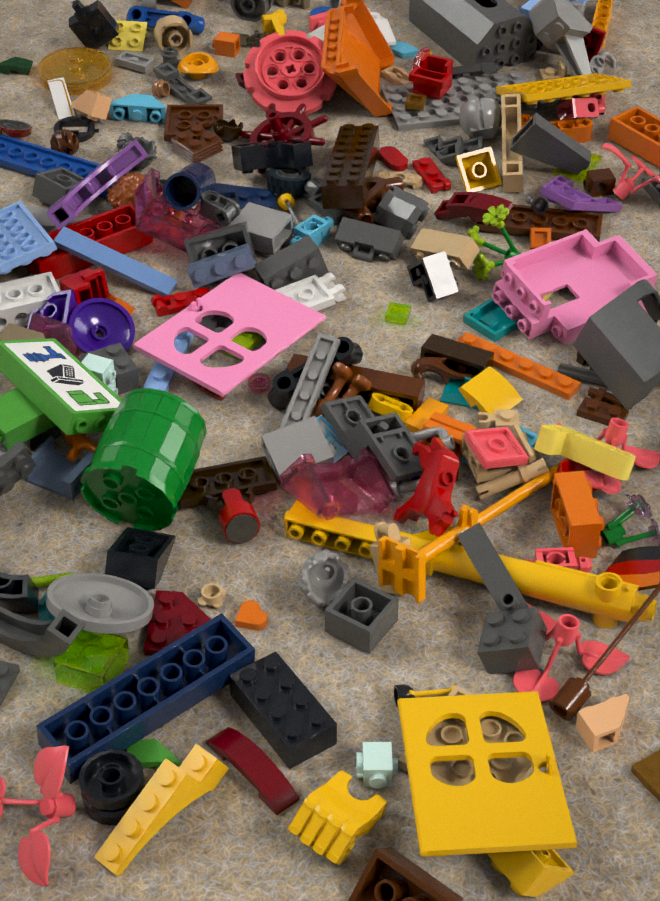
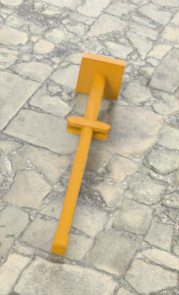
M561 462L549 468L548 473L535 477L480 513H478L477 509L463 504L460 507L457 526L419 550L387 536L378 540L379 585L389 584L395 587V593L402 596L408 593L415 597V602L417 603L426 599V563L457 543L462 545L457 537L460 533L478 523L481 526L485 525L554 480V473H557V468Z

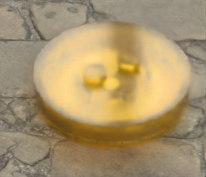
M71 47L54 51L45 56L40 61L38 67L40 82L45 89L50 91L48 80L64 77L69 96H79L86 90L99 91L112 80L110 58L105 53L92 48Z

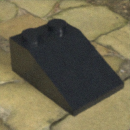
M127 527L107 550L105 574L129 580L145 590L155 589L163 575L176 536Z

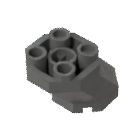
M393 184L391 190H388L377 206V212L373 214V223L399 230L404 240L406 237L411 239L419 226L417 222L420 221L422 223L429 213V203Z

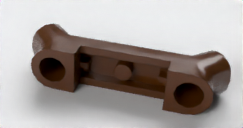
M374 177L370 183V190L367 194L364 209H345L344 217L373 224V213L376 212V208L389 189L391 190L393 184L404 190L403 180L400 177L387 179Z

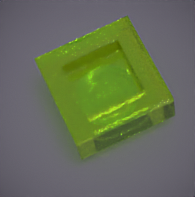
M390 302L385 313V322L406 325L411 313V305Z

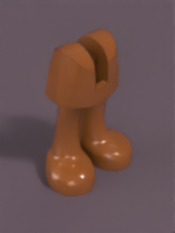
M340 362L334 363L332 366V371L335 375L333 385L323 400H317L311 417L325 416L320 408L324 402L336 400L344 385L353 375L349 367ZM355 374L350 386L341 399L353 397L360 392L370 390L372 383L364 376Z

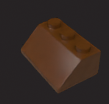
M388 847L375 849L348 901H462L463 898L398 851Z

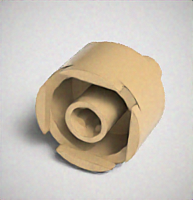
M169 15L157 21L154 37L160 49L164 50L166 47H174L178 50L179 55L185 54L193 43V34L185 20L176 15Z

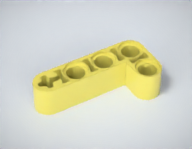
M555 424L541 425L534 447L538 452L547 455H562L606 475L625 481L629 480L636 458L635 455L568 427Z

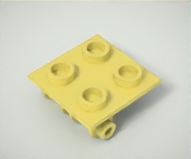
M115 20L119 25V35L109 41L108 50L143 52L145 38H148V31H146L147 22Z

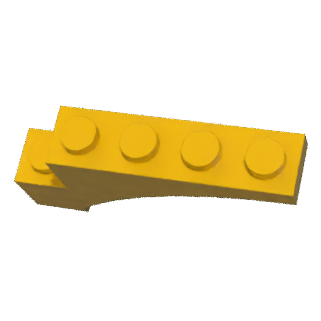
M195 744L180 767H177L165 758L94 858L115 875L120 876L146 843L168 821L205 793L212 792L229 768L197 744Z

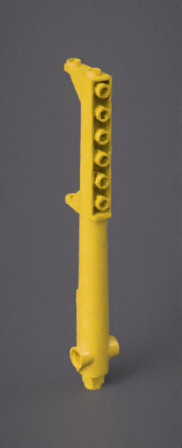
M301 487L298 499L284 515L285 536L373 560L370 545L377 541L374 533L375 525L320 513L312 502L313 487ZM453 523L446 529L444 533L453 528ZM429 530L416 534L399 531L400 536L410 539L412 548L416 550L438 538L430 534ZM456 544L426 563V575L432 576L433 572L437 571L484 584L462 545ZM498 554L522 595L592 614L593 623L600 628H613L617 625L618 621L628 623L649 597V595L638 593L639 585L623 582L621 577L615 573L605 572L595 575L536 560L534 563ZM653 600L638 618V621H653L657 600Z

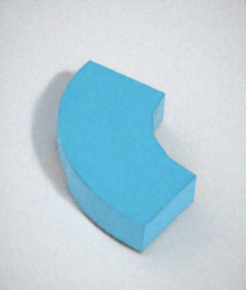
M396 41V45L389 46L393 54L401 59L419 56V50L410 44Z

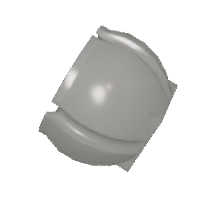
M480 98L479 102L476 99H472L464 103L460 108L459 114L462 130L471 138L482 136L483 140L495 138V134L502 125V113L498 101L491 98Z

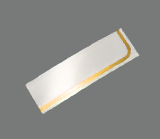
M64 77L48 80L58 119L75 116Z

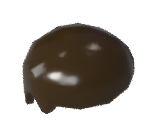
M218 119L213 124L214 133L223 141L237 140L243 129V123L240 122L237 125L234 119L229 122Z

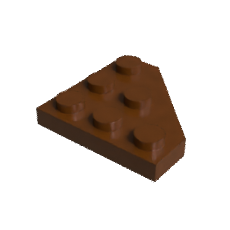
M223 104L167 105L164 141H170L171 138L177 136V133L185 132L191 129L193 125H201L205 130L212 127L214 121L218 119L223 120Z

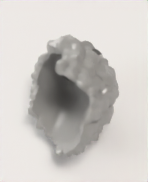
M326 549L315 552L313 557H308V560L304 562L303 569L300 570L298 576L300 581L298 587L300 592L304 593L305 599L309 604L328 607L347 586L350 580L349 569L346 563L340 562V555Z

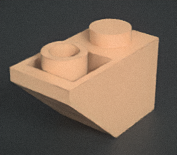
M86 90L72 102L71 107L77 109L78 114L87 116L88 119L98 121L99 118L106 120L112 98L103 93Z
M627 694L611 697L605 702L594 706H586L578 711L575 728L592 753L617 744L627 714L630 698Z

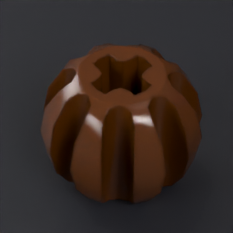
M68 129L58 130L51 137L50 144L52 150L73 156L79 149V139L75 133Z

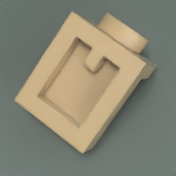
M558 59L557 68L539 69L540 79L548 80L567 77V66H564L562 59Z

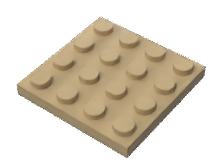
M456 685L448 696L475 694ZM488 716L480 719L483 738L488 743L520 742L525 740V737L518 728L502 718ZM456 718L445 719L430 731L426 742L431 746L467 744L468 737L465 723ZM548 731V732H549V736H550V740H551V743H552L553 738H554V733ZM404 751L398 759V767L408 772ZM525 757L493 758L488 761L492 776L505 783L523 781L533 770L530 760ZM468 760L438 761L430 766L433 777L447 785L463 786L475 779L473 764Z

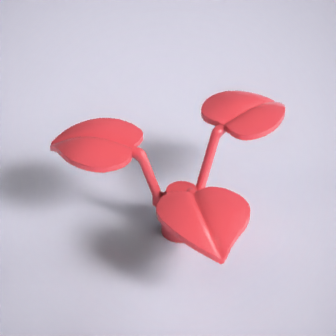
M605 143L601 147V149L614 153L625 165V169L618 179L619 183L612 189L623 201L630 193L634 194L637 190L654 181L660 183V177L633 155L630 158L638 165L639 171L631 179L628 176L625 178L629 167H632L631 163L614 145ZM643 171L649 176H654L634 188L636 184L633 181Z
M611 418L608 428H603L597 440L601 441L605 437V443L619 447L622 444L621 450L636 456L634 465L648 469L655 468L660 462V452L626 446L628 437L626 433L629 424L620 418ZM593 470L584 471L587 481H591L592 488L601 489L608 494L620 492L622 485L619 479Z
M539 611L547 627L545 641L554 637L556 644L543 673L537 669L517 671L515 673L513 685L517 692L538 691L541 703L549 702L559 690V683L547 675L560 646L567 647L575 641L577 654L583 656L581 663L588 670L594 666L609 647V645L594 640H587L581 643L580 638L582 634L578 632L580 621L571 614L561 615L556 622L546 613ZM614 648L595 673L610 675L627 663L630 656Z
M69 746L46 747L41 749L36 755L33 773L35 782L41 786L40 793L45 796L41 800L4 798L6 784L0 776V818L3 814V804L38 805L41 814L50 818L30 829L29 837H23L18 848V862L21 871L30 881L40 886H49L48 871L51 858L49 839L40 830L53 823H59L60 818L71 817L76 809L74 796L70 793L59 792L65 773Z

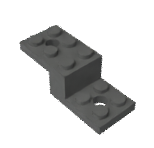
M361 395L323 403L320 409L356 463L377 458L392 482L421 476L423 468L420 464L419 455L411 454L414 443L417 442L396 412L375 417Z

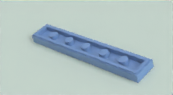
M64 226L53 240L56 247L155 294L162 296L171 295L177 285L178 280Z

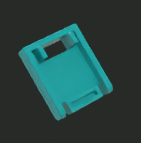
M493 298L463 315V322L493 342L517 329L516 323L522 319L519 318L512 321L511 318L507 317L503 309L494 302Z

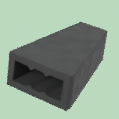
M537 113L511 139V151L576 175L582 170H586L591 164L590 150Z

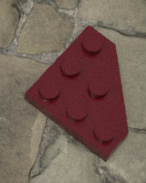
M156 590L153 614L149 622L144 645V655L152 656L205 624L211 618L183 592Z

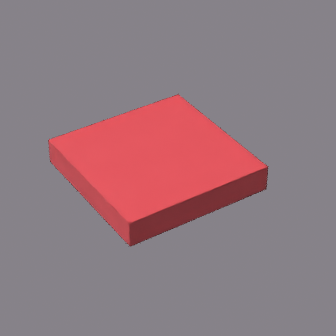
M508 427L465 431L464 439L484 469L527 465L529 457Z

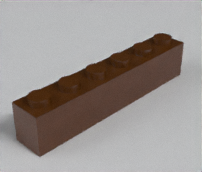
M294 353L286 369L288 368L289 371L294 370L305 363L308 356ZM348 365L347 367L351 369L353 375L337 396L342 398L355 374H360L372 383L370 390L357 394L361 395L366 403L369 404L373 393H380L406 403L412 407L414 413L421 406L424 399L425 380ZM333 374L325 380L331 387L335 375Z

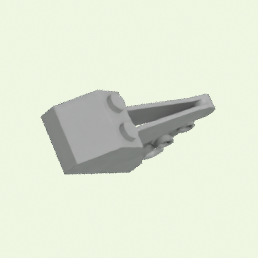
M540 0L531 8L529 16L535 36L547 48L559 50L574 76L592 73L601 74L605 68V58L611 61L612 68L616 67V60L608 51H602L599 55L592 57L590 61L588 60L583 37L590 33L593 26L568 0Z

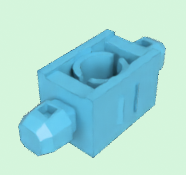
M315 214L294 227V238L290 240L289 244L291 245L309 235L317 246L330 238V228L334 225L333 218L329 216L321 218Z

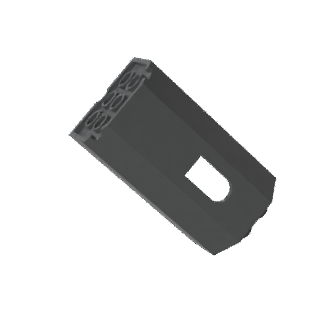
M410 0L409 21L463 66L493 62L498 64L499 69H501L506 63L512 66L536 58L537 37L534 34L531 21L505 0Z

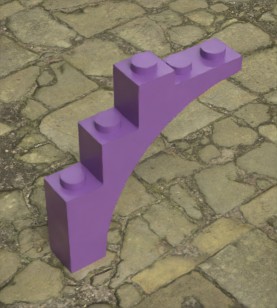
M135 139L92 170L87 177L73 186L67 194L54 202L46 214L60 230L75 219L91 201L111 184L148 157L147 152L138 140Z

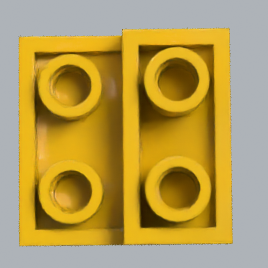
M490 366L458 388L470 407L477 405L481 412L494 414V410H510L523 400L508 380Z

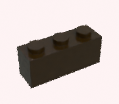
M431 334L421 347L420 358H447L444 364L449 369L462 374L473 375L471 378H473L487 367L493 368L494 352Z

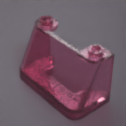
M362 448L359 451L361 454L354 459L346 456L338 463L315 465L312 454H302L278 477L281 486L317 517L325 518V520H330L337 516L372 511L381 513L387 510L389 503L396 498L370 448Z

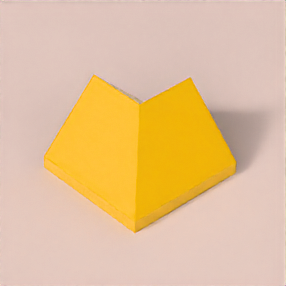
M491 147L455 156L466 192H477L502 185Z

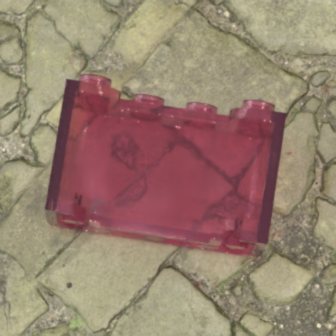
M150 168L134 192L135 224L137 229L186 253L184 240L225 227L201 216V202L194 209L178 210L171 207L166 202L164 194H162L164 184L159 182L160 172L153 168Z

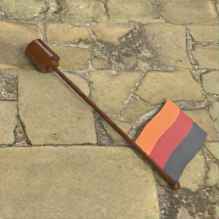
M645 546L623 550L605 571L617 574L623 582L639 585L638 591L655 588V590L583 679L570 677L549 702L551 710L564 720L571 721L590 698V686L587 682L660 592V546Z

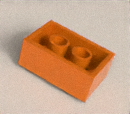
M584 471L554 473L550 510L562 548L574 547L576 559L578 557L597 558V551L602 545L600 532L604 530V519L602 515L598 514L597 498L592 496L591 481H587Z

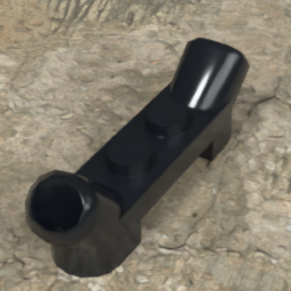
M347 337L338 338L340 339V345L326 379L334 374L332 366L335 362L343 363L346 366L357 365L361 362L363 351L357 343L352 342ZM305 363L292 371H289L287 368L274 377L273 388L268 393L267 398L275 409L284 410L288 407Z

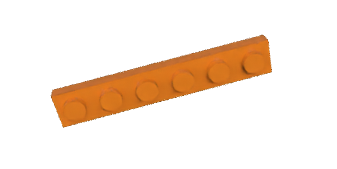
M465 332L456 340L494 352L493 367L567 400H570L581 387V382L468 332Z

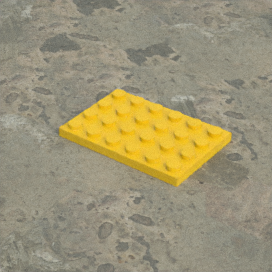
M592 73L496 86V94H520L521 102L531 105L537 104L538 100L553 102L555 98L561 97L562 100L572 99L574 95L589 97L590 93L604 95L610 90H613V92H624V88H631V80Z

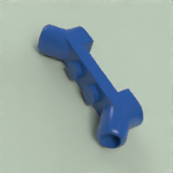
M133 6L126 15V21L147 22V27L155 28L160 18L169 15L182 17L193 34H201L205 27L203 17L193 15L187 11L175 12L151 9L146 6Z

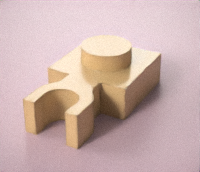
M494 410V414L478 412V429L508 427L512 432L514 424H518L520 427L518 410Z

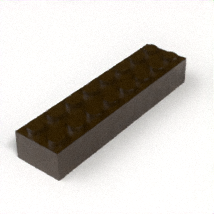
M366 123L362 126H354V124L340 126L321 185L323 209H364L380 149L379 125Z

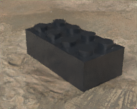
M276 651L229 674L231 697L289 769L337 744V723Z

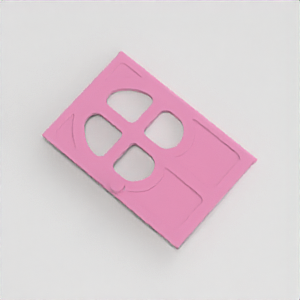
M237 273L201 298L198 297L188 307L135 342L133 349L224 397L323 322L326 316L242 273ZM206 315L225 316L233 322L232 325L219 333L198 323ZM184 331L207 341V343L191 354L180 353L174 346L176 337ZM242 332H256L262 335L267 343L258 350L250 351L231 340ZM217 350H224L243 360L236 365L220 368L207 367L201 363Z

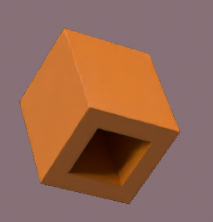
M220 31L212 42V47L215 48V55L235 58L241 50L240 34Z

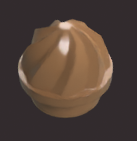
M157 80L152 84V94L158 98H163L170 94V85L167 81Z

